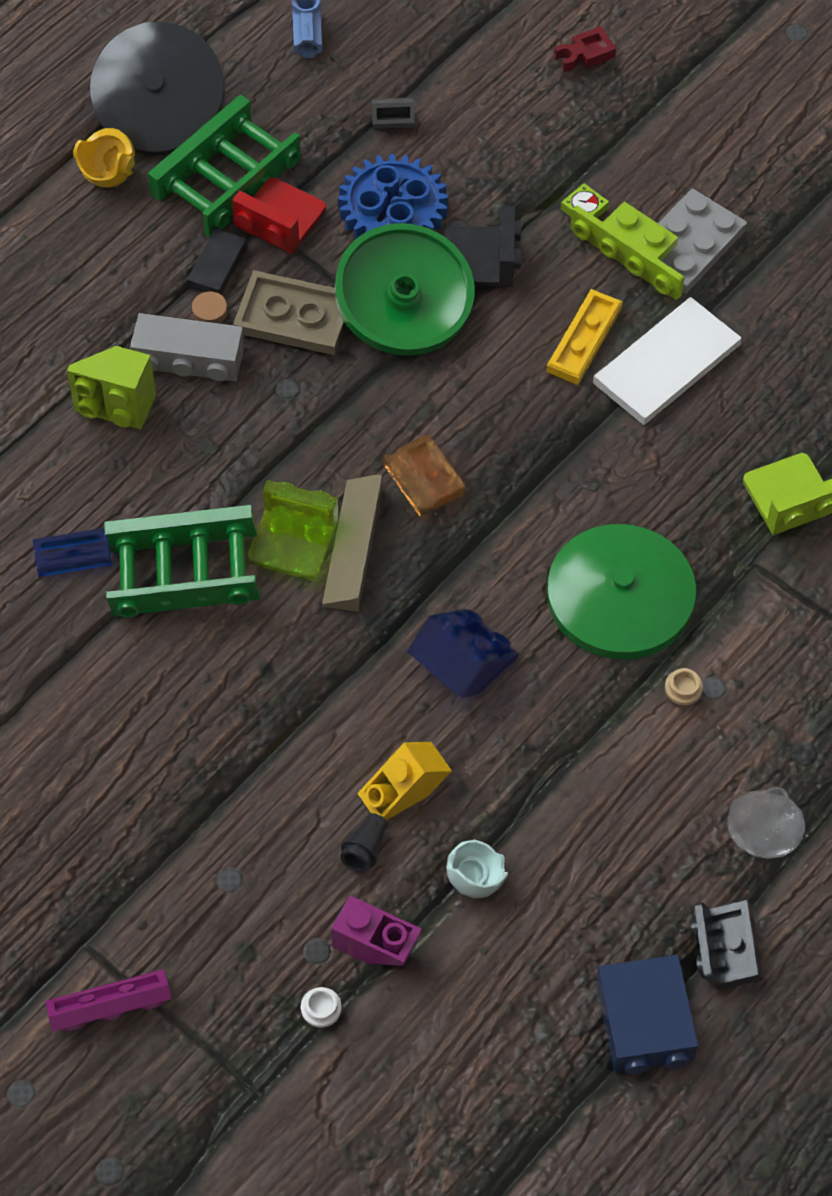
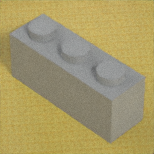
M143 313L138 314L130 345V350L151 356L152 371L175 373L179 376L206 377L215 381L229 380L236 382L245 348L243 327Z

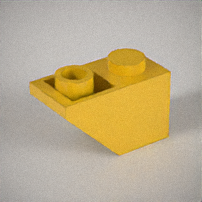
M404 742L357 794L371 813L378 814L387 821L428 797L452 770L432 742Z

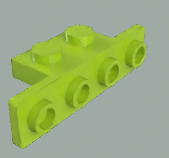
M625 201L603 222L578 205L572 209L570 229L578 238L587 240L599 248L606 257L615 259L627 267L633 275L640 276L654 285L660 293L668 295L674 300H678L682 296L684 276L662 262L678 245V236Z

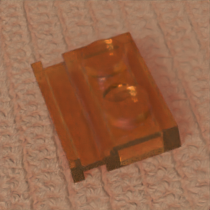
M428 434L398 448L397 452L390 456L388 454L383 456V465L419 516L424 515L425 511L432 507L436 509L465 494L464 483Z

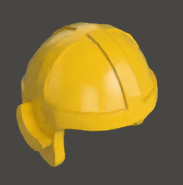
M101 129L86 141L78 140L74 147L73 156L83 176L94 185L107 188L116 187L133 173L131 171L135 165L133 144L118 129Z

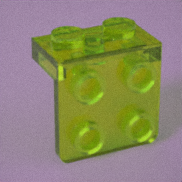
M267 480L263 489L264 513L257 528V536L254 537L250 546L248 561L252 565L309 580L316 579L338 524V498L323 491L313 492L298 488L289 482L278 483Z

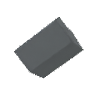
M413 98L372 99L373 129L414 128ZM392 115H409L406 117H377Z

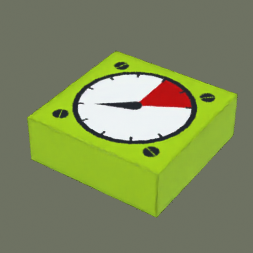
M583 183L561 202L560 210L571 217L572 209L578 205L598 218L608 210L609 201Z

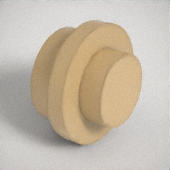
M678 669L672 672L666 679L665 693L672 702L678 705H691L698 701L702 695V680L691 669Z

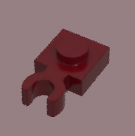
M601 26L573 36L571 45L561 44L554 49L555 60L567 58L562 60L563 72L572 71L580 62H583L585 67L589 68L616 57V47Z

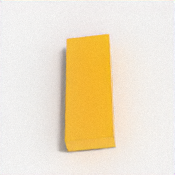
M591 289L548 362L546 372L579 385L619 315L623 301Z

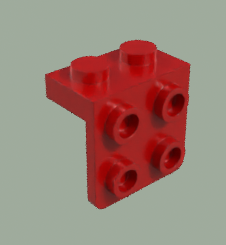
M269 178L254 197L239 191L232 200L234 226L293 254L326 211L324 201L277 178Z

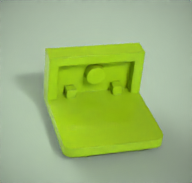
M805 453L796 454L744 474L743 484L772 535L832 514V479L823 481L811 459Z

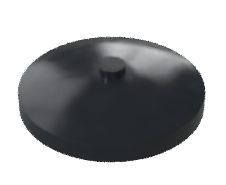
M148 22L126 29L105 46L97 58L92 71L90 95L93 109L103 128H115L123 132L131 140L134 151L137 153L168 155L222 110L225 83L220 63L214 51L198 34L174 23Z

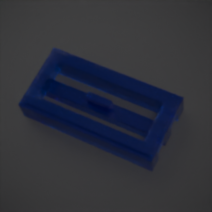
M105 528L33 539L38 577L112 565ZM95 542H100V543H101V544L91 545V546H85V547H78V546H76V545L89 544V543H95ZM64 548V550L42 553L45 550Z

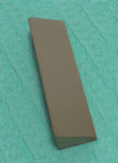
M371 475L347 480L322 607L359 612L383 488L382 475Z

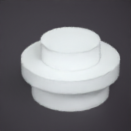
M318 987L308 991L301 1002L303 1018L308 1024L319 1028L334 1024L341 1014L339 996L333 990L325 987Z

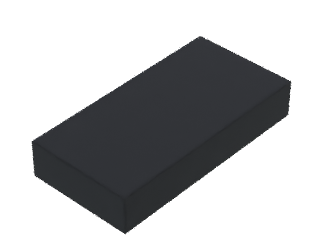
M214 229L187 279L188 287L202 292L211 291L222 294L247 246L246 238Z

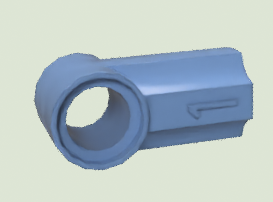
M292 0L294 53L301 55L303 58H314L315 55L322 52L321 0Z

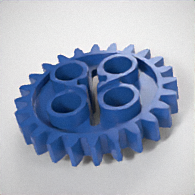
M390 154L388 161H383L381 156L377 155L376 164L364 160V169L362 170L354 166L353 176L345 175L344 185L339 187L338 209H340V220L345 221L346 231L354 229L355 239L371 229L395 223L419 225L434 231V228L441 229L443 219L447 218L448 195L446 194V184L441 183L440 173L432 175L431 165L421 168V159L415 160L412 164L408 163V155H404L401 161H396L394 154Z

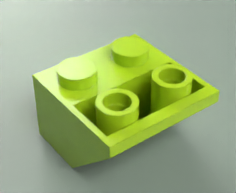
M115 346L69 365L67 375L75 412L87 418L96 417L111 421L120 427L142 429L156 397L150 355Z

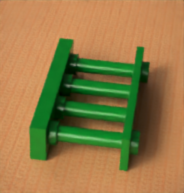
M240 94L148 173L150 195L161 202L170 193L175 192L202 212L204 233L210 237L214 229H223L229 224L234 216L232 200L239 191L254 197L269 178H278L288 168H293L301 158L300 135L294 132L283 143L278 141L252 122L250 101ZM245 133L271 151V153L259 163L230 143V141L238 134ZM216 153H222L247 170L248 173L236 183L207 163V161ZM198 172L225 191V193L212 203L185 184L184 181L193 173Z
M251 505L105 522V536L111 552H120V590L106 592V600L113 617L130 618L141 613L229 603L243 605L250 601L261 600L255 575L246 576L244 539L257 536V524ZM229 540L231 578L209 580L208 543ZM193 544L194 582L172 584L171 547ZM156 548L157 586L135 589L134 552Z

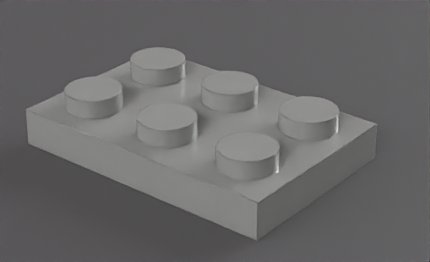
M693 188L658 223L678 236V245L662 262L684 276V294H687L746 231L747 227L745 220Z

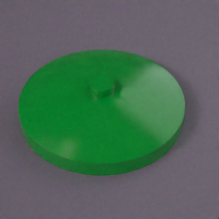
M406 223L379 226L355 239L340 259L334 283L336 305L348 328L359 339L373 348L386 353L405 356L432 352L454 339L469 318L475 293L472 271L461 251L438 232L423 226Z
M627 524L598 526L572 538L556 555L549 571L547 583L549 610L554 622L562 633L580 648L592 654L611 659L628 660L642 658L655 654L671 645L679 638L689 624L696 598L694 574L683 553L662 535L643 527Z

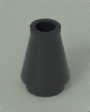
M375 813L368 814L365 821L341 845L342 853L340 855V859L345 866L353 871L364 873L376 865L383 837L388 828V822L385 818Z

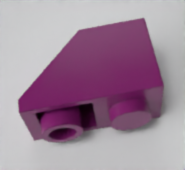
M350 895L331 928L332 947L367 964L404 966L422 929Z

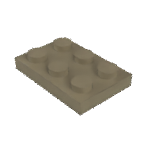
M253 270L233 326L243 327V335L335 355L345 322L338 311L333 287Z

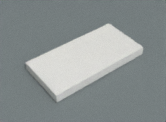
M690 297L594 375L593 383L640 423L645 425L739 347L742 338Z

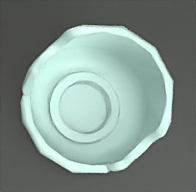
M478 840L461 842L451 851L447 858L446 869L449 882L457 892L473 899L485 898L497 891L507 878L508 872H505L504 868L505 857L502 854L496 853L488 844Z

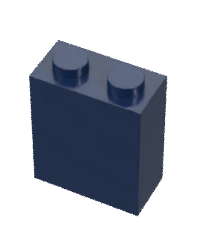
M678 955L598 966L596 985L614 1072L625 1071L626 1074L635 1075L646 1072L653 1066L665 1065L666 1068L675 1069L684 1067L690 1061H694L698 1043Z

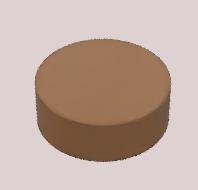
M211 291L199 294L192 302L193 317L196 321L221 324L227 317L225 298L221 294Z

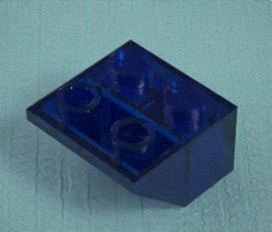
M470 609L430 615L407 651L461 698L480 694L519 656V653L510 646L511 642L508 638L498 632L491 631L483 624L482 617Z

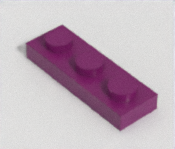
M164 969L50 999L46 1001V1007L52 1031L60 1029L72 1031L82 1027L84 1023L100 1018L102 1020L116 1019L126 1011L138 1008L144 1010L154 1009L162 1005L164 1001L171 1000L172 998Z

